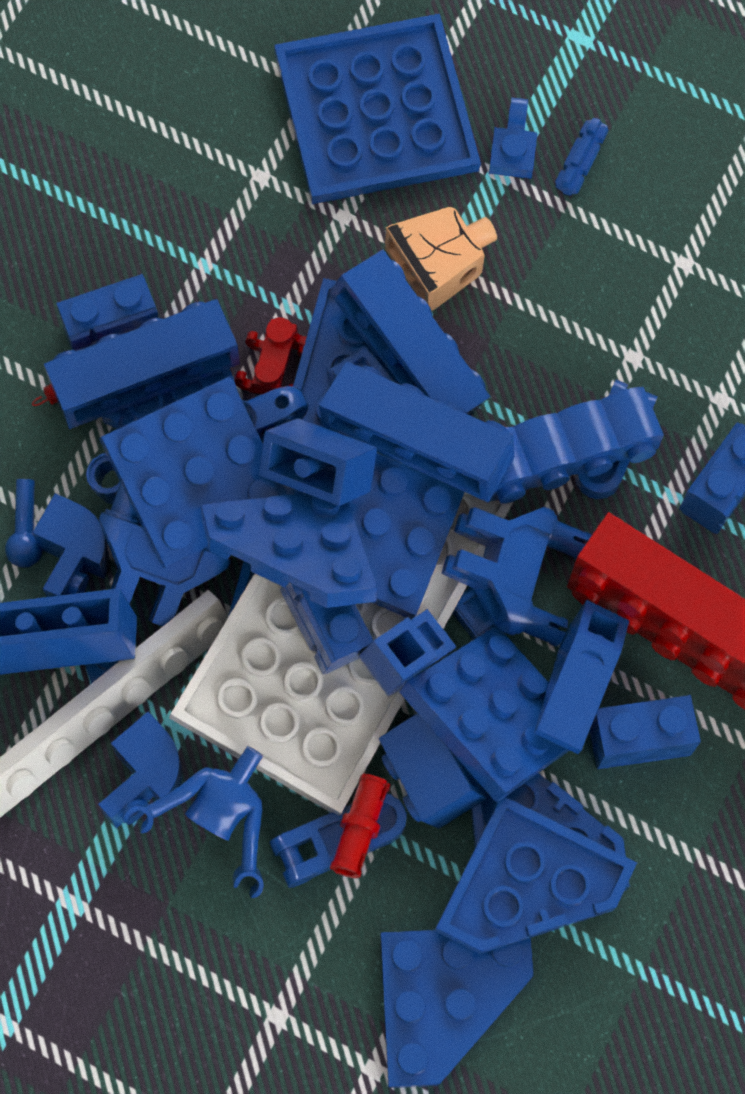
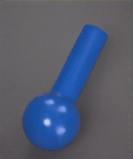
M32 479L16 480L15 533L8 538L5 545V553L8 560L13 565L21 568L36 564L41 558L43 551L41 546L36 543L32 533L34 530L35 480Z

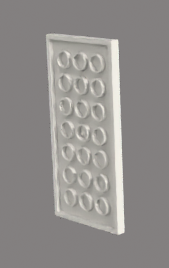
M466 492L464 493L417 615L428 609L444 629L467 585L441 574L446 556L451 554L456 557L457 551L463 549L483 557L485 546L454 532L459 514L465 513L468 515L470 509L476 507L504 519L513 502L501 504L499 500L488 503ZM254 574L178 700L169 719L238 759L247 746L254 748L263 755L262 760L256 767L257 770L327 811L340 815L355 790L360 775L365 772L380 744L378 738L386 734L405 698L399 691L388 697L360 659L323 675L314 658L316 652L310 651L280 591L282 586ZM371 602L355 604L373 640L406 619V617Z

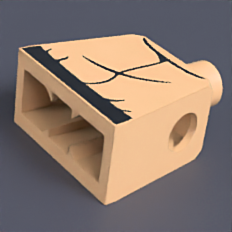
M447 207L386 227L385 250L391 259L401 266L410 287L417 296L423 298L428 303L432 312L481 275L485 257L482 248L495 242L497 234L493 224L487 217H483L466 226L457 210Z

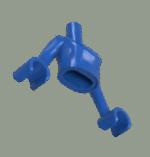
M250 746L245 748L231 772L204 767L181 786L151 804L143 800H133L125 806L123 823L128 821L129 816L133 812L142 811L147 815V819L142 823L140 833H146L152 828L154 818L189 800L198 792L197 797L185 812V815L199 826L224 840H230L236 825L246 816L242 842L241 866L234 871L233 886L236 888L244 877L252 876L257 880L250 889V897H258L263 891L262 875L256 867L262 801L247 783L263 758V755Z

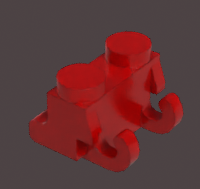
M286 318L270 319L266 327L264 341L257 338V332H248L245 341L246 345L255 351L261 352L259 361L255 365L253 380L247 379V373L244 371L236 372L234 381L238 388L261 395L282 387L281 384L291 349L298 350L297 355L301 357L307 338L300 335L297 325L292 324Z

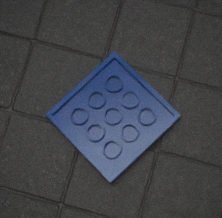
M440 14L274 45L275 58L312 204L480 171L481 162Z

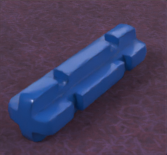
M598 118L585 121L579 133L580 138L576 139L563 165L564 170L560 171L555 181L556 188L566 196L579 192L584 182V176H587L600 150V144L598 143L603 144L608 134V126Z

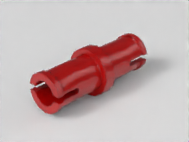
M371 774L360 775L359 785L350 812L343 814L340 823L344 830L330 865V869L334 870L335 873L355 879L361 877V870L371 839L377 838L380 830V825L377 821L386 793L390 788V783H386L385 779Z

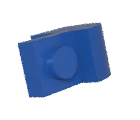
M55 493L32 532L36 543L41 546L43 551L60 558L43 587L46 597L84 593L89 581L87 572L105 579L110 564L107 541L95 515L84 506Z
M426 609L413 619L407 617L373 640L358 658L385 694L390 697L400 691L408 680L450 654L456 648V645L429 610Z
M149 711L111 742L116 756L133 774L98 804L103 815L115 828H118L123 823V811L129 802L143 800L148 803L152 797L158 800L182 784L183 772L177 747L168 732ZM142 811L133 812L126 824L134 823L145 813Z

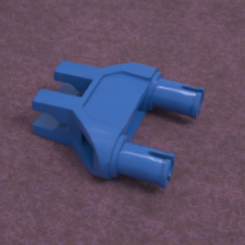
M121 483L111 510L106 509L104 513L101 512L99 517L102 531L117 566V572L110 589L120 588L130 604L140 577L161 584L148 618L154 624L164 626L175 617L183 593L229 568L231 560L229 558L226 560L211 553L209 547L166 568H162L143 527L140 526L141 523Z
M476 507L471 508L468 515L465 513L459 514L454 532L485 546L483 557L463 549L457 551L456 557L451 554L446 556L441 574L473 588L486 614L500 631L511 636L524 632L552 646H558L566 632L558 630V628H568V620L533 606L531 600L546 546L571 556L576 560L585 546L583 541L588 542L592 535L558 521L554 510L547 507H542L509 521Z

